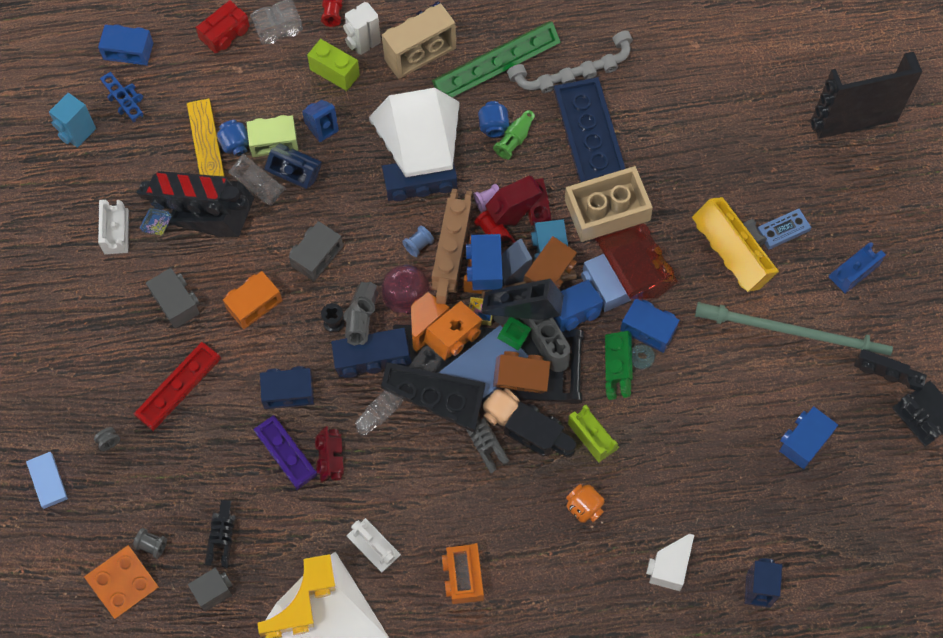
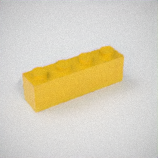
M723 197L709 199L692 216L697 229L707 237L712 249L719 253L724 260V265L733 272L738 279L739 285L747 292L760 290L779 272Z

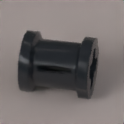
M334 303L324 306L321 311L324 328L330 333L341 331L345 325L342 308Z

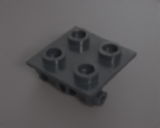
M931 380L924 384L921 391H914L910 395H905L899 403L892 407L924 447L943 435V394Z

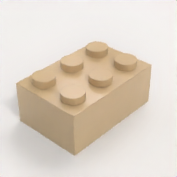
M440 3L435 7H429L416 17L408 18L404 23L395 28L392 27L383 33L384 60L396 77L400 79L456 49V25L443 5Z
M636 166L568 186L565 190V202L581 242L651 220L653 207Z

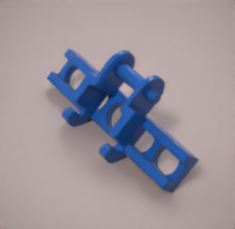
M111 72L100 78L101 82L110 92L107 97L108 100L112 102L114 97L121 105L118 109L120 115L124 114V110L133 123L138 117L141 116L142 118L144 116L143 112L136 105L143 99V95L135 92L134 84H129L123 88ZM111 78L113 82L106 83L105 80ZM116 85L118 88L113 91L111 88ZM135 109L137 114L131 115L130 111Z

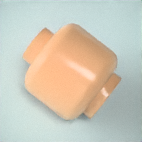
M506 388L504 390L496 389L483 402V409L486 412L484 418L493 426L497 423L505 426L513 412L517 409L520 400Z

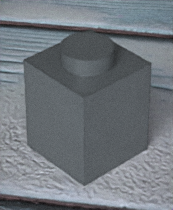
M216 567L188 584L204 612L232 596L229 587L233 586L225 572L220 574Z

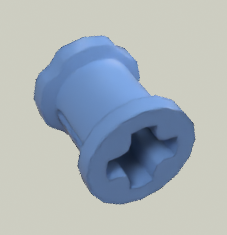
M419 226L415 234L409 239L405 238L402 242L406 250L412 256L417 257L420 254L419 251L426 245L434 242V238L424 226Z

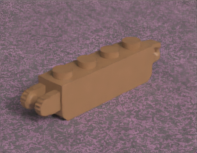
M452 189L451 196L447 199L432 273V290H437L436 303L446 305L448 292H457L471 219L472 191H467L464 200L458 199V190Z

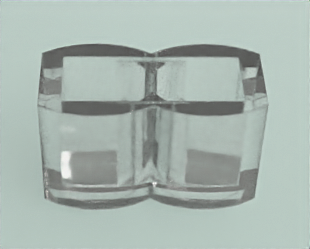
M283 0L271 7L260 8L250 14L261 44H272L281 37L295 36L303 30L302 22L293 0Z

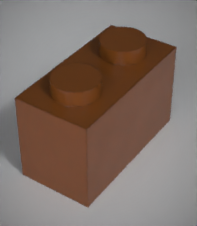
M552 236L526 272L523 281L530 283L551 279L559 289L564 282L561 280L565 272L570 274L577 264V261L574 260L577 252Z
M504 351V355L501 354L496 357L493 387L539 394L545 393L548 387L550 361H544L543 356L528 355V358L519 357L517 352Z

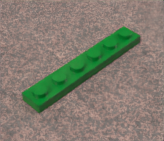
M549 21L433 79L434 87L448 96L454 97L561 43L553 22Z

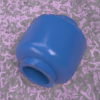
M496 101L487 102L485 106L480 108L478 118L481 132L491 138L504 135V132L509 127L507 108Z
M230 120L219 126L220 130L217 132V138L222 150L227 154H234V156L246 153L249 140L245 125L236 120Z

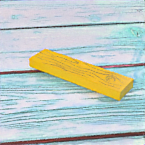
M210 99L187 103L199 173L201 175L225 176Z

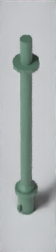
M698 302L695 317L714 320L717 324L731 321L861 350L865 349L891 356L893 346L871 342L870 335L867 334L861 340L730 312L725 308V305L721 304L718 307Z

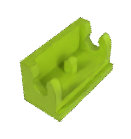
M584 405L578 414L574 411L569 415L568 425L599 463L619 449V446L590 412V408Z

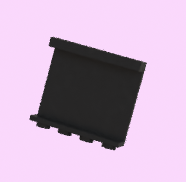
M914 51L904 54L894 74L844 85L841 83L837 70L831 69L828 79L825 81L824 89L820 94L818 104L815 106L814 114L810 119L811 128L813 131H816L818 138L821 139L897 122L923 72Z

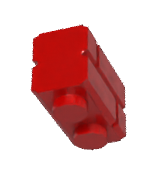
M229 0L195 28L199 39L216 54L221 49H227L231 41L237 36H243L250 25L247 15Z

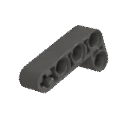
M493 315L495 322L505 325L509 317ZM553 317L542 320L514 318L516 320L521 319L523 324L532 328L529 335L541 356H543L544 361H550V369L552 371L561 372L567 369L569 366L570 346Z

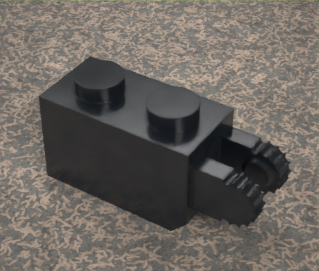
M520 401L517 409L505 425L504 434L542 457L551 455L552 451L566 458L574 455L576 442L573 438L563 433L564 426H562V423L555 417H546L541 414L536 406L529 403L526 405Z

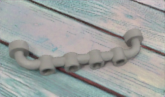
M621 31L613 37L616 48H621L620 53L615 55L607 54L600 60L594 62L586 61L572 69L569 67L564 68L553 75L545 74L534 81H527L525 79L527 72L522 64L508 69L507 74L511 82H516L518 86L525 90L541 89L542 93H549L554 89L553 84L562 82V84L576 82L575 77L583 75L585 80L591 79L597 75L596 70L604 68L606 73L615 71L618 68L617 63L626 60L629 56L630 44L633 39L629 31Z

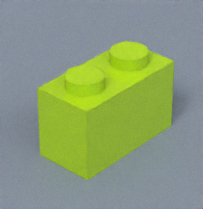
M322 39L307 54L311 71L345 91L360 76L357 59Z

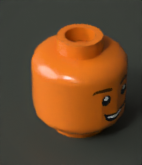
M579 484L566 497L568 500L567 509L581 523H585L589 519L595 522L604 513L601 509L604 505V498L591 485L582 486Z

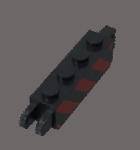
M158 171L152 176L150 181L141 182L140 188L136 192L142 199L151 201L150 204L157 209L163 210L166 208L179 212L186 210L194 213L207 212L213 215H230L232 210H244L250 203L246 196H242L241 190L238 187H234L225 176Z

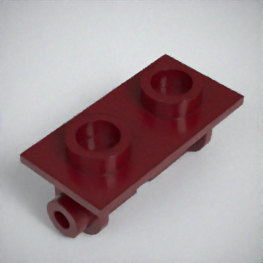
M325 426L315 438V448L319 450L316 470L317 474H320V483H323L328 477H331L333 481H339L342 479L341 476L344 475L343 457L333 456V453H342V436L337 429L329 430L328 433V426Z

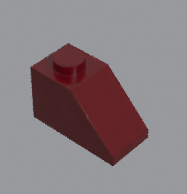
M529 175L499 189L485 207L496 224L515 226L542 196L543 192L533 176Z

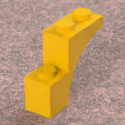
M330 554L303 559L304 574L297 595L281 613L257 623L260 637L281 638L282 633L293 631V635L308 633L309 628L314 627L309 595L315 594V598L330 596L331 591L336 590Z

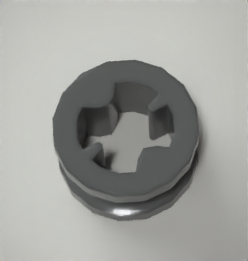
M113 427L105 428L95 435L94 441L99 444L98 447L101 451H107L119 443L120 437L115 434L116 431Z

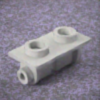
M366 518L362 522L356 521L351 527L353 530L347 535L353 544L381 573L401 555Z

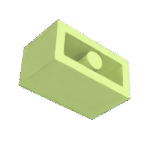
M280 115L270 119L258 118L247 122L248 140L252 157L269 155L270 150L279 143L288 146L289 149L298 151L293 115Z

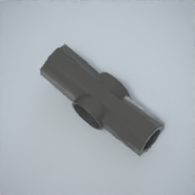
M361 282L358 285L350 306L343 315L347 322L345 331L347 343L354 346L364 345L368 340L370 316L375 311L374 304L379 294L377 286L372 282Z

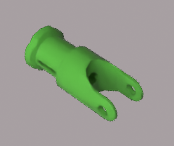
M525 111L520 118L512 122L504 132L505 136L499 143L493 146L494 151L501 158L509 160L514 149L526 139L531 122L535 117L532 111Z

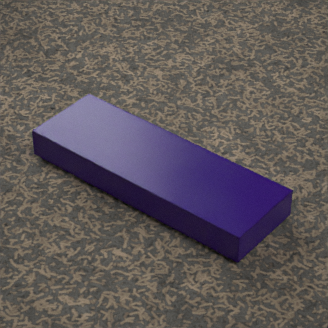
M274 415L253 429L296 490L318 475Z

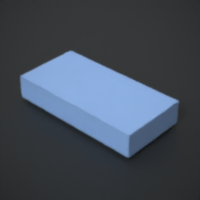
M51 452L26 461L43 509L68 499Z

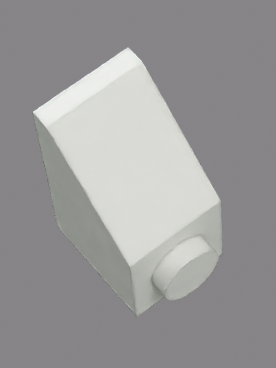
M688 534L658 551L655 560L650 558L646 574L651 575L649 583L677 591L681 590L684 584L694 535Z

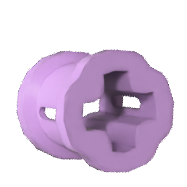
M493 184L490 189L481 193H473L475 203L481 212L486 211L485 205L499 190L497 184Z

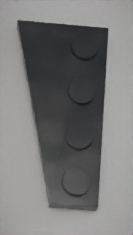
M387 362L381 389L475 433L485 383Z

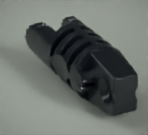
M221 500L219 513H212L211 531L204 565L211 566L214 557L213 549L218 548L224 549L221 567L228 568L232 532L236 517L235 515H229L231 501Z

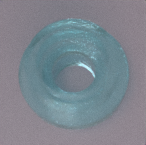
M637 345L632 349L633 366L639 369H646L653 364L655 355L649 346ZM644 353L647 357L641 359L638 357V354Z

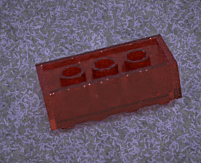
M644 223L595 238L630 299L659 298L678 282L674 276L673 268L665 261L661 248L655 244L650 235L649 228Z

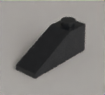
M551 279L485 291L481 312L484 315L533 320L561 316L564 295Z

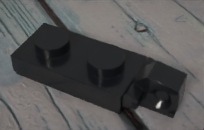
M865 349L860 351L854 363V366L860 368L864 373H874L883 376L889 382H899L906 385L908 389L916 391L923 389L927 377L926 374L910 369V365Z

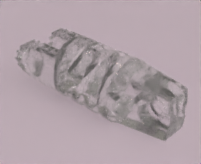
M387 391L381 393L365 409L360 418L356 420L357 432L361 436L367 435L375 427L386 421L400 407L404 399Z

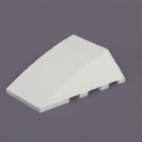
M436 88L389 95L369 117V121L375 126L380 138H383L387 149L392 152L394 160L405 177L453 169L456 128L460 107L459 101Z
M336 552L330 555L336 590L331 591L330 596L315 598V594L309 595L314 627L309 628V632L305 634L293 635V631L282 633L281 637L389 638ZM303 576L275 604L266 620L278 615L289 606L300 589Z

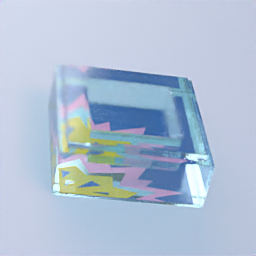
M149 208L140 229L145 233L163 235L172 215L169 211Z

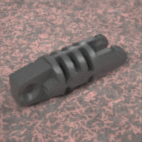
M478 417L475 433L469 430L467 432L489 472L493 473L497 468L490 456L491 453L495 452L503 464L508 463L509 459L487 420Z

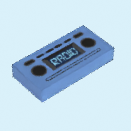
M797 209L763 224L757 229L762 236L767 238L765 245L770 250L809 232L811 226L801 210Z

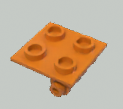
M129 545L84 576L114 619L159 587Z

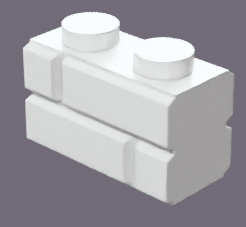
M364 2L357 6V9H352L345 13L346 24L343 25L348 35L345 38L347 45L351 50L355 49L360 55L369 51L370 47L373 48L381 43L378 14L368 2Z

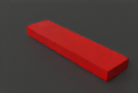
M201 342L133 413L134 416L154 431L221 360L220 355Z

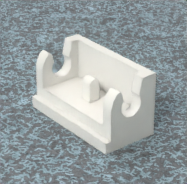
M99 200L98 243L104 254L128 253L129 209L125 208L120 200H117L116 206L109 205L107 200Z

